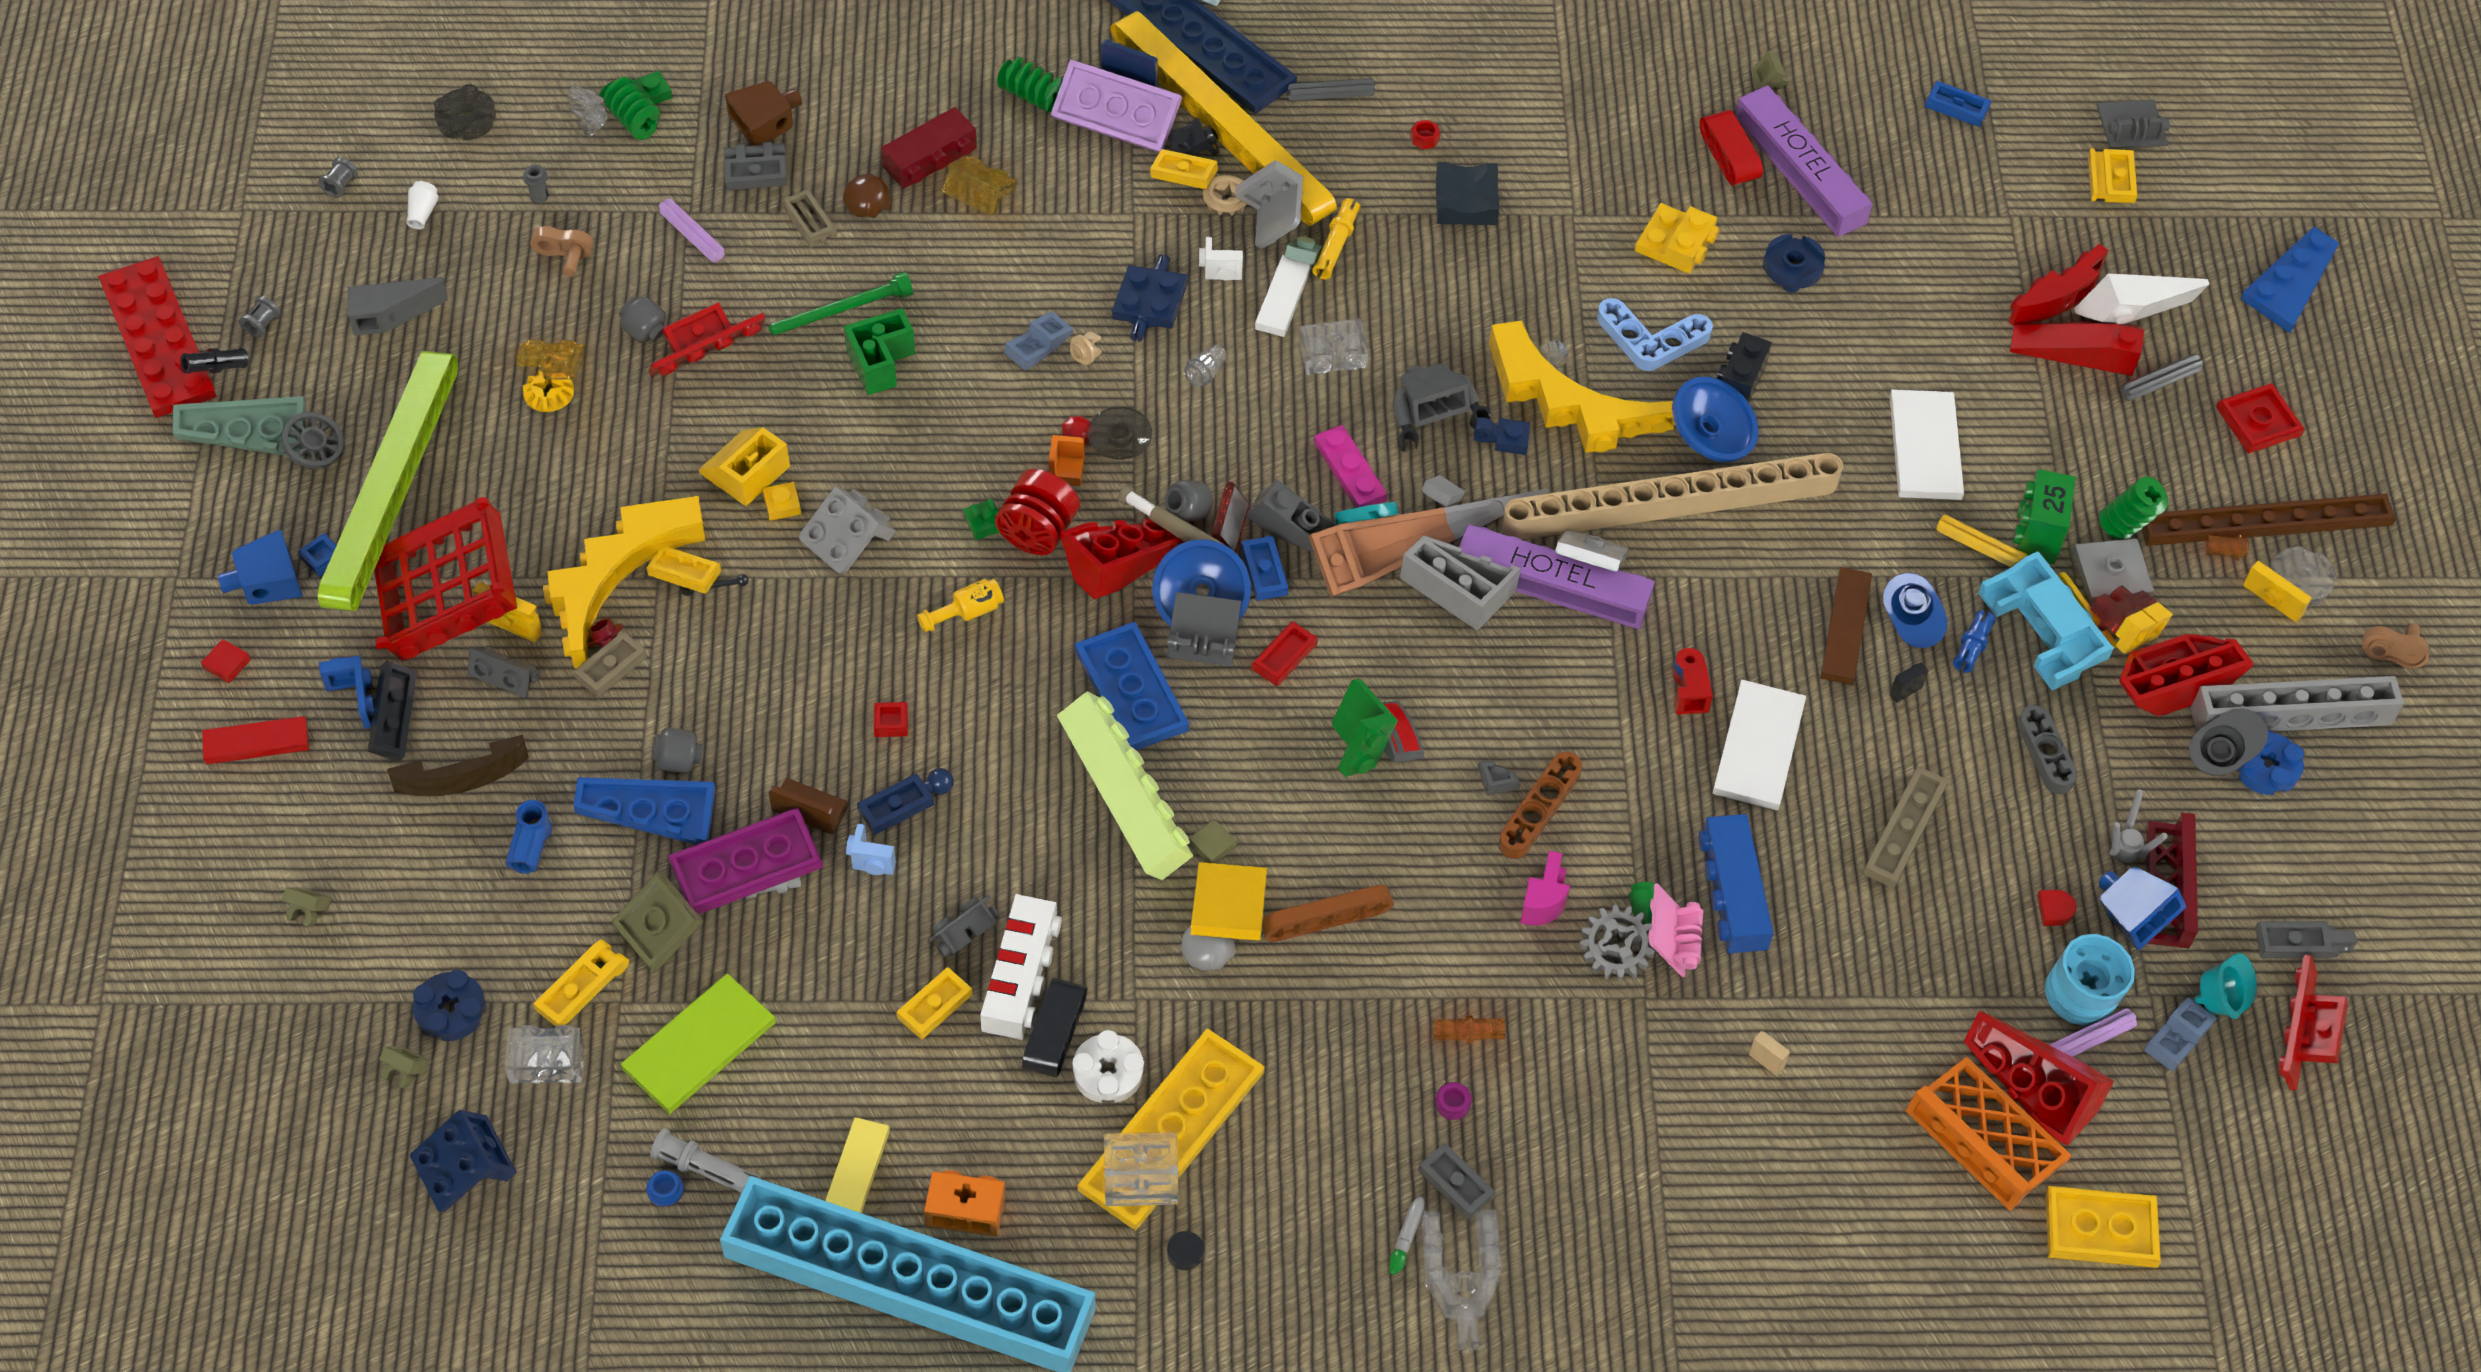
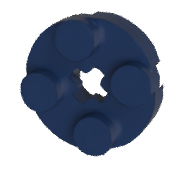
M1785 234L1773 239L1768 244L1762 266L1767 275L1774 282L1781 285L1784 290L1797 292L1800 288L1810 287L1820 280L1825 267V252L1816 241L1809 237L1802 236L1801 240L1792 238L1793 234ZM1789 259L1793 261L1800 260V264H1792L1789 262Z
M456 969L451 972L437 974L417 986L413 993L412 1011L419 1029L429 1037L431 1035L441 1037L442 1041H455L470 1035L479 1026V1020L483 1012L485 1014L486 1001L480 985L462 970ZM446 1001H457L454 1004V1011L448 1013L447 1009L440 1010V1007Z

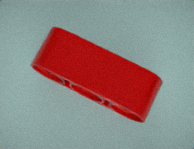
M1731 110L1700 118L1699 127L1702 138L1730 185L1734 186L1762 178L1763 166L1760 157Z

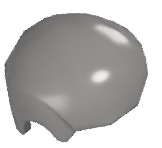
M1191 926L1182 936V955L1191 967L1201 971L1220 970L1230 958L1235 956V939L1190 935Z

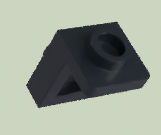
M1199 118L1168 136L1174 152L1195 156L1208 149L1214 156L1220 153L1216 144L1219 141L1216 131L1211 125L1206 126Z

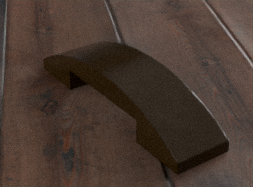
M519 735L489 743L491 755L427 771L424 770L421 760L388 768L394 792L413 796H444L470 791L490 784L511 773L529 759L524 737Z

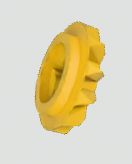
M553 368L549 372L538 370L537 375L528 376L527 383L523 385L525 402L532 409L540 412H553L562 409L571 401L574 395L572 379L568 378L564 371L558 373ZM552 384L553 388L549 390L545 397L543 389H546L547 385Z

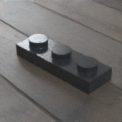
M388 660L380 666L368 752L396 762L405 757L417 671Z

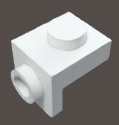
M1206 237V247L1199 248V267H1205V279L1242 280L1243 251L1212 250V237Z

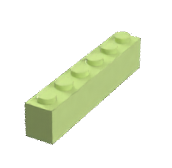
M1086 691L1061 711L1057 717L1146 874L1163 880L1193 857L1187 846L1190 841L1181 828L1176 827L1172 820L1174 813L1170 806L1161 800L1157 794L1159 787L1156 781L1149 774H1146L1141 766L1144 764L1143 758L1134 748L1130 747L1127 741L1129 734L1114 719L1112 715L1114 708L1111 703L1103 696L1099 698Z

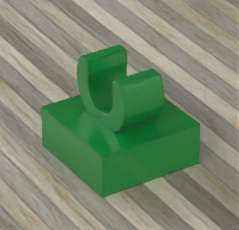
M991 498L985 502L973 504L963 509V517L975 541L999 533L995 525V516L999 510Z

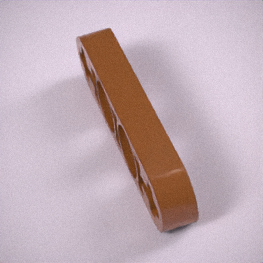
M1571 752L1558 753L1502 829L1499 849L1506 857L1518 859L1528 853L1579 780L1582 769V762L1577 755ZM1567 765L1571 766L1572 769H1568L1565 772L1561 781L1558 778L1560 774V769L1565 768ZM1544 787H1552L1557 790L1558 796L1548 799L1541 795L1540 790ZM1527 811H1535L1541 816V820L1536 823H1530L1524 819L1523 814ZM1519 829L1523 831L1520 843L1509 844V840L1516 838Z
M1376 885L1272 912L1262 919V929L1267 941H1282L1384 914L1393 907L1394 902L1387 886Z

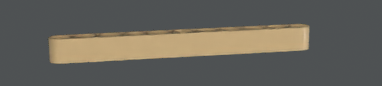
M1822 453L1515 498L1510 500L1505 506L1502 531L1506 536H1514L1525 540L1564 534L1567 529L1579 532L1828 495L1833 493L1838 487L1843 470V462L1835 454Z

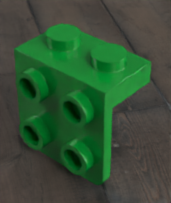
M1359 678L1350 682L1332 720L1333 728L1348 745L1337 768L1344 777L1358 773L1364 774L1369 770L1375 769L1398 722L1393 714Z

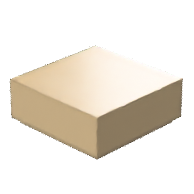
M1761 1031L1754 1038L1749 1056L1778 1076L1785 1068L1790 1052L1768 1034Z

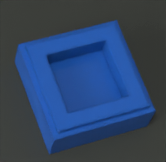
M323 533L298 550V554L320 577L325 573L337 545Z

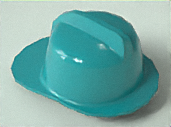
M2236 953L2231 955L2221 965L2202 973L2200 991L2194 998L2195 1003L2204 1004L2212 1014L2228 1015L2232 1019L2238 1018L2254 1002L2257 992V979L2251 961L2245 955Z

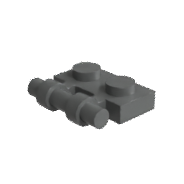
M772 141L763 142V145L745 146V143L735 144V147L724 148L726 190L787 186L784 143L772 144Z

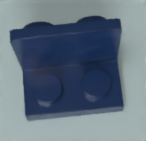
M1106 39L1102 42V70L1158 88V59L1156 57Z
M464 1110L456 1112L410 1154V1158L437 1210L442 1212L448 1210L484 1177L508 1181L517 1173L487 1115Z

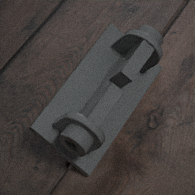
M488 646L484 648L470 647L468 675L524 698L528 697L529 682L535 683L539 677V671L535 669L534 665H528L516 659L510 662L508 656L496 652Z
M990 895L981 901L976 896L959 908L963 914L952 921L949 916L932 927L935 934L927 941L930 943L937 939L940 943L937 945V949L943 957L955 955L957 951L972 941L964 931L965 929L969 928L973 935L978 937L987 929L996 925V920L1000 917L998 911L993 906L988 908L985 905V902L991 898Z

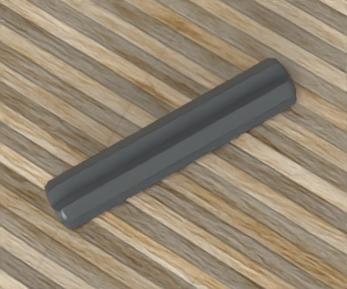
M1372 78L1290 83L1288 85V98L1290 101L1372 96L1375 93V82Z
M2198 354L2189 355L2123 383L2120 393L2124 396L2125 400L2131 401L2201 371L2204 365L2203 360L2200 359Z

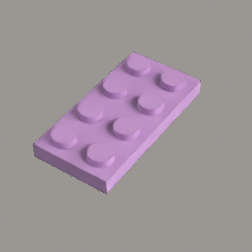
M1070 59L1050 116L1054 119L1159 153L1161 149L1165 148L1182 97L1179 94Z

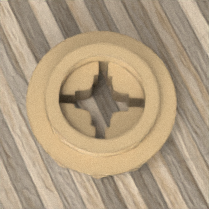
M1232 175L1214 177L1207 190L1203 189V202L1207 204L1209 211L1216 210L1219 216L1223 212H1229L1231 216H1233L1235 211L1243 212L1248 204L1235 197V187L1244 180ZM1230 190L1231 197H1229L1228 200L1224 201L1222 197L1228 194Z

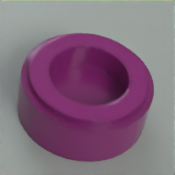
M1457 1082L1446 1083L1437 1092L1436 1109L1446 1119H1461L1470 1111L1472 1096L1466 1086Z

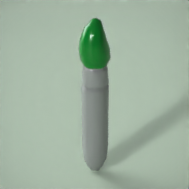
M1417 1197L1408 1210L1396 1242L1395 1250L1390 1255L1389 1273L1391 1275L1399 1273L1406 1263V1254L1411 1246L1424 1211L1423 1197Z

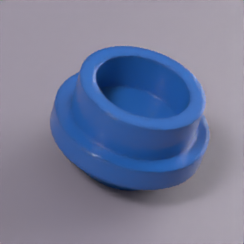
M663 1170L655 1173L649 1179L646 1191L648 1198L653 1204L667 1207L680 1200L683 1195L684 1186L681 1178L676 1173Z

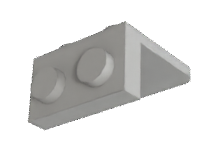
M1277 160L1235 187V197L1258 209L1255 246L1260 249L1265 248L1291 230L1296 229L1301 221L1303 176Z
M835 486L800 532L799 539L836 572L845 574L874 535L889 541L896 530L888 524L890 518L875 507L871 510L866 505L868 499L855 489L848 492Z

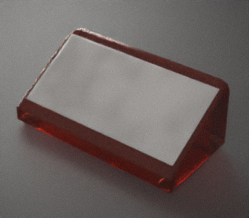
M1228 481L1225 485L1211 537L1236 553L1249 510V503L1233 482Z

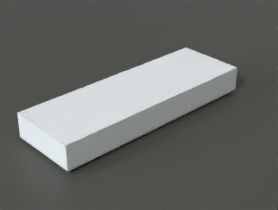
M1282 255L1255 322L1256 330L1285 337L1310 274L1312 264L1286 258L1285 255Z

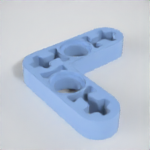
M1615 298L1603 300L1599 305L1597 321L1630 360L1639 369L1644 371L1655 370L1704 345L1709 341L1713 328L1712 322L1707 316L1694 314L1651 335L1627 306ZM1631 330L1637 333L1638 337L1629 339L1624 337L1622 332ZM1675 338L1680 341L1681 345L1672 347L1666 344L1665 340Z

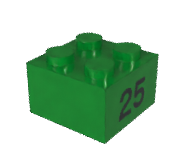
M2037 469L2034 480H2027L2023 499H2020L2016 516L2020 518V525H2016L2013 536V543L2018 544V550L2027 555L2039 551L2048 564L2055 565L2070 525L2076 481L2075 476Z

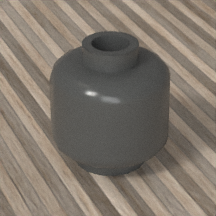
M632 297L620 310L621 328L637 342L645 343L650 339L655 342L663 335L662 329L665 327L666 313L650 298Z
M1178 480L1168 489L1165 505L1167 511L1186 522H1200L1207 518L1211 512L1213 497L1205 483L1194 480Z
M666 727L662 730L661 734H655L651 760L656 761L657 767L660 770L686 774L691 771L693 763L700 764L703 744L697 743V736L693 731Z

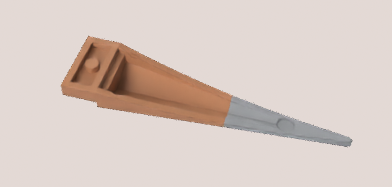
M1541 489L1444 508L1345 523L1313 533L1308 537L1329 595L1333 597L1360 588L1402 567L1404 554L1423 535L1450 543L1464 536L1468 524L1482 527L1504 516L1505 506L1510 500L1547 494L1549 490Z

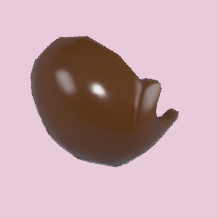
M863 174L854 177L846 185L843 202L849 213L855 216L876 218L882 209L889 210L891 207L892 195L880 177L872 174Z

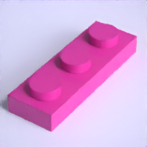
M1343 424L1314 436V444L1355 508L1381 504L1387 501L1385 489Z

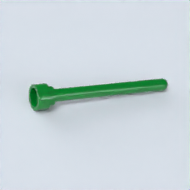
M906 271L895 274L893 279L888 280V284L771 323L769 332L777 335L891 295L894 298L900 296L901 299L914 294L911 281Z

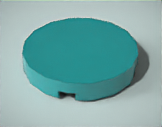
M1388 502L1336 512L1334 516L1336 525L1390 517L1397 515L1399 512L1397 502Z

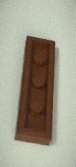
M1840 567L1821 670V679L1850 685L1854 683L1872 573Z

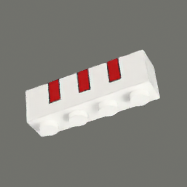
M1015 895L980 1015L982 1032L1023 1040L1026 1027H1033L1036 1015V1008L1032 1007L1035 997H1041L1045 977L1041 976L1043 967H1049L1051 964L1053 947L1050 946L1052 936L1058 937L1061 928L1062 917L1057 916L1056 902Z

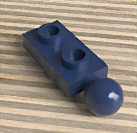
M944 768L932 770L925 782H922L916 773L858 802L857 808L872 833L876 835L933 806L934 799L931 794H947L954 785V779L952 774Z

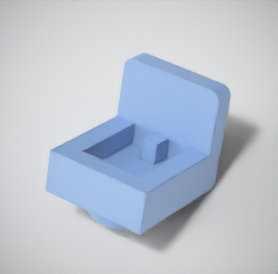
M857 824L855 835H849L846 846V855H851L852 868L866 871L872 875H893L896 865L894 846L866 842L865 825Z

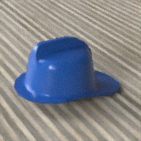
M1903 573L1896 575L1888 582L1884 589L1883 602L1898 634L1904 642L1913 647L1927 648L1934 646L1942 640L1947 631L1948 620L1945 609L1928 580L1915 573Z

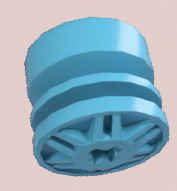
M2098 934L2081 935L2069 943L2046 977L2044 991L2049 1005L2058 1016L2072 1024L2089 1026L2112 1014L2133 984L2135 968L2131 956L2116 941Z

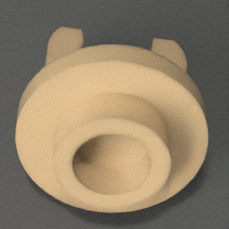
M1090 331L1084 336L1076 335L1073 337L1070 343L1072 357L1083 365L1091 364L1102 353L1101 349L1094 346L1095 342L1101 340V336Z

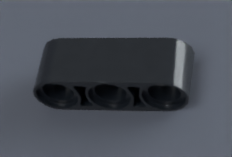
M1055 977L1051 979L1024 1052L1023 1069L1055 1078L1059 1076L1086 1001L1087 986Z

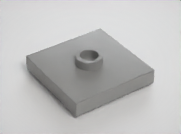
M1567 529L1558 540L1555 552L1562 556L1616 572L1626 559L1629 548L1605 541L1596 536L1585 535Z
M2138 539L2075 544L2073 553L2089 603L2152 598L2154 589Z

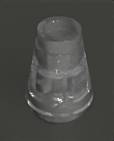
M1214 345L1189 359L1184 369L1186 379L1194 386L1208 385L1227 359L1226 351L1221 346Z

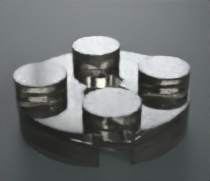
M466 84L460 89L450 91L434 102V116L437 127L448 138L454 139V135L463 137V141L474 140L487 134L493 127L492 121L496 118L494 102L488 94L478 90L477 86L473 84ZM463 112H470V115L467 116V117H466L465 115H463V114H462V115H459V114H461V113H463Z

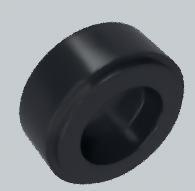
M1181 1231L1170 1238L1167 1245V1257L1174 1267L1180 1270H1191L1201 1263L1204 1256V1244L1197 1234L1190 1231Z

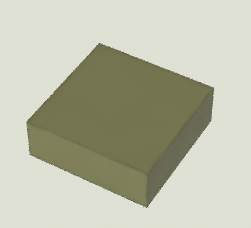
M1215 819L1189 838V845L1207 863H1217L1237 847V840Z

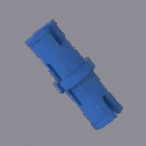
M1977 611L1970 629L1964 632L1961 638L1962 646L1953 660V665L1957 670H1961L1965 661L1967 664L1963 672H1972L1979 653L1985 650L1988 643L1987 636L1996 622V618L1990 612H1988L1983 622L1982 618L1985 611Z

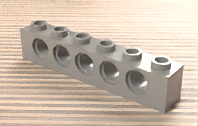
M2396 676L2200 686L2190 709L2197 732L2223 713L2240 708L2256 712L2263 718L2267 730L2275 732L2392 725L2404 702Z

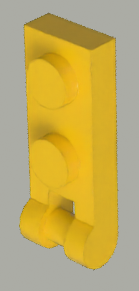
M603 939L598 940L533 1003L535 1011L561 1030L615 976L621 975L629 965V959L621 953L615 954L611 951V945ZM603 961L605 965L601 969L595 965L597 962Z

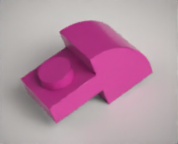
M1549 851L1543 880L1529 877L1521 924H1547L1558 918L1564 911L1570 885L1564 884L1567 868L1560 867L1563 853Z

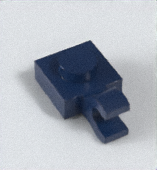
M1477 418L1474 441L1495 443V451L1526 455L1530 422L1499 418L1498 424L1495 425L1490 419Z

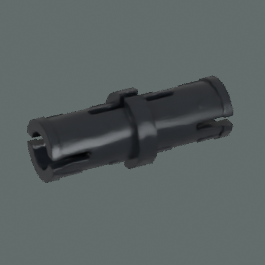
M210 348L207 352L183 353L180 357L181 369L186 374L209 371L213 374L220 373L223 369L246 368L249 362L247 351L243 348L222 351L218 348Z

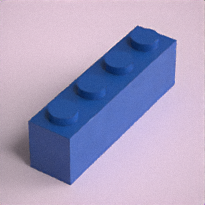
M1747 814L1707 817L1704 830L1699 831L1700 850L1706 851L1707 860L1705 861L1706 879L1713 883L1714 890L1711 892V902L1713 910L1718 911L1720 916L1717 925L1719 940L1725 941L1727 954L1768 950L1774 933Z

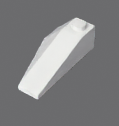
M2108 273L2074 310L2078 315L2097 321L2126 324L2192 302L2209 285L2208 279Z

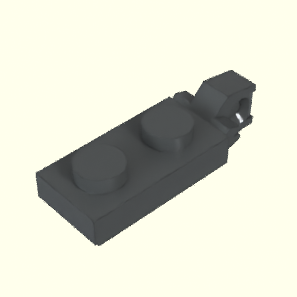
M2260 921L2255 927L2260 958H2303L2304 955H2312V958L2338 957L2339 953L2352 952L2357 944L2355 930H2335L2334 926L2328 925L2327 921Z

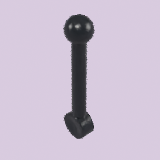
M739 574L737 578L715 581L711 588L735 584L746 586L749 578L746 574ZM680 586L681 593L685 596H689L695 591Z

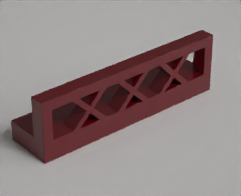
M2182 812L2176 824L2148 821L2146 825V845L2156 838V833L2173 835V845L2168 849H2165L2160 844L2149 852L2147 856V872L2170 884L2174 881V886L2179 889L2187 907L2170 922L2175 928V936L2157 934L2148 944L2189 949L2198 934L2196 818L2193 813ZM2163 859L2174 869V874L2167 879L2156 869V864Z

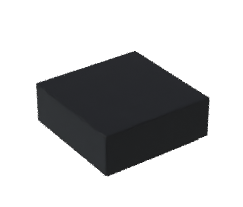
M1921 662L1895 676L1890 696L1898 703L1923 688L1929 670Z

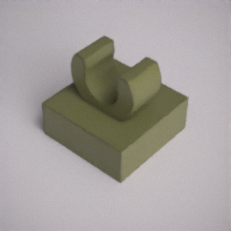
M1768 51L1751 69L1757 89L1767 85L1771 89L1774 87L1782 89L1789 82V78L1784 77L1785 67L1782 66L1777 53Z
M286 887L282 901L293 904L288 908L286 918L290 921L297 920L299 911L303 910L305 912L303 925L313 926L317 920L316 911H328L332 898L301 887Z
M385 1046L379 1058L380 1061L388 1064L382 1072V1079L392 1080L395 1072L398 1070L401 1074V1080L398 1083L400 1088H408L412 1084L413 1074H425L430 1060L402 1046Z

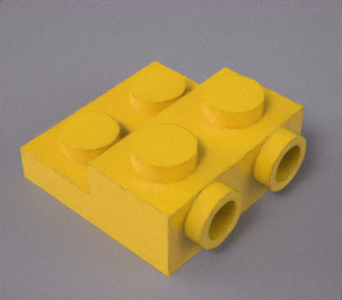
M1660 203L1638 239L1635 252L1690 274L1696 263L1702 264L1708 250L1706 247L1708 243L1713 244L1720 230V227L1716 226L1718 217L1691 206L1685 213Z

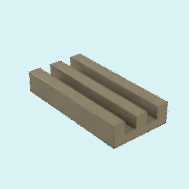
M809 189L781 200L783 209L810 248L815 246V241L817 240L822 243L826 241V237L829 235L831 238L837 236L835 226ZM801 200H806V202L809 204V206L811 207V209L813 210L821 224L824 226L823 229L819 228V226L813 219L812 215L806 209ZM793 203L795 204V206L797 207V209L799 210V212L801 213V215L803 216V218L805 219V221L814 233L810 232L804 221L801 219V217L793 207Z

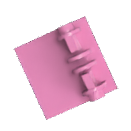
M1657 883L1654 884V898L1650 902L1652 928L1648 933L1651 947L1681 977H1685V969H1696L1697 964L1701 962L1702 938L1700 936L1702 935L1703 910L1700 908V904L1696 902H1689L1686 907L1680 908Z

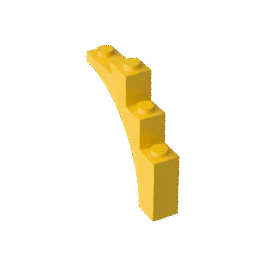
M1522 321L1491 326L1489 346L1506 402H1523L1537 398L1546 428L1554 426L1564 427L1576 423L1585 453L1606 452L1616 449L1618 438L1621 437L1632 438L1642 434L1664 433L1674 430L1673 401H1630L1595 392L1574 382L1552 366L1530 340Z
M699 496L620 507L622 520L616 521L617 534L584 539L586 552L580 553V567L547 571L549 584L543 585L546 605L552 604L554 615L560 616L562 630H568V636L562 637L565 657H572L574 669H577L588 660L587 641L590 638L588 629L593 625L604 601L622 580L636 568L653 559L661 545L675 549L680 546L705 541Z

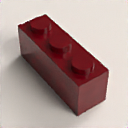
M953 107L882 146L883 168L903 189L912 184L919 183L923 178L944 169L948 164L969 155L977 149L976 128L956 107Z

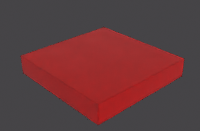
M2273 383L2219 400L2216 406L2248 454L2300 437L2305 431V428Z

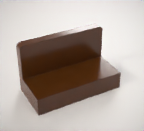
M787 777L780 788L772 785L769 790L773 812L781 814L798 807L805 824L832 835L848 809V802L846 800Z

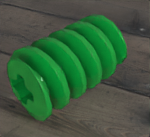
M1022 57L1016 58L1014 62L1007 60L1001 66L998 73L997 86L1000 89L1007 90L1010 94L1017 95L1019 99H1026L1029 104L1036 105L1037 108L1046 110L1047 113L1051 112L1063 78L1057 77L1054 79L1052 72L1044 74L1042 67H1037L1034 70V63L1027 62L1024 65L1025 60Z
M630 77L618 78L602 88L599 94L600 101L605 104L635 139L644 140L653 135L661 115L660 109L647 98L644 92L640 91V88L634 84Z
M2149 476L2141 477L2129 489H2126L2100 511L2099 523L2102 529L2115 539H2130L2166 510L2168 496L2165 488L2155 478Z

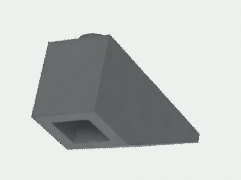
M442 277L347 287L348 317L354 336L387 332L448 301Z
M1278 479L1259 493L1246 515L1270 535L1313 553L1314 551L1308 536L1337 526Z

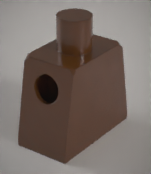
M770 81L725 94L728 115L751 146L763 145V142L773 141L793 127L791 109L802 105L801 96L795 88L781 94L773 82Z

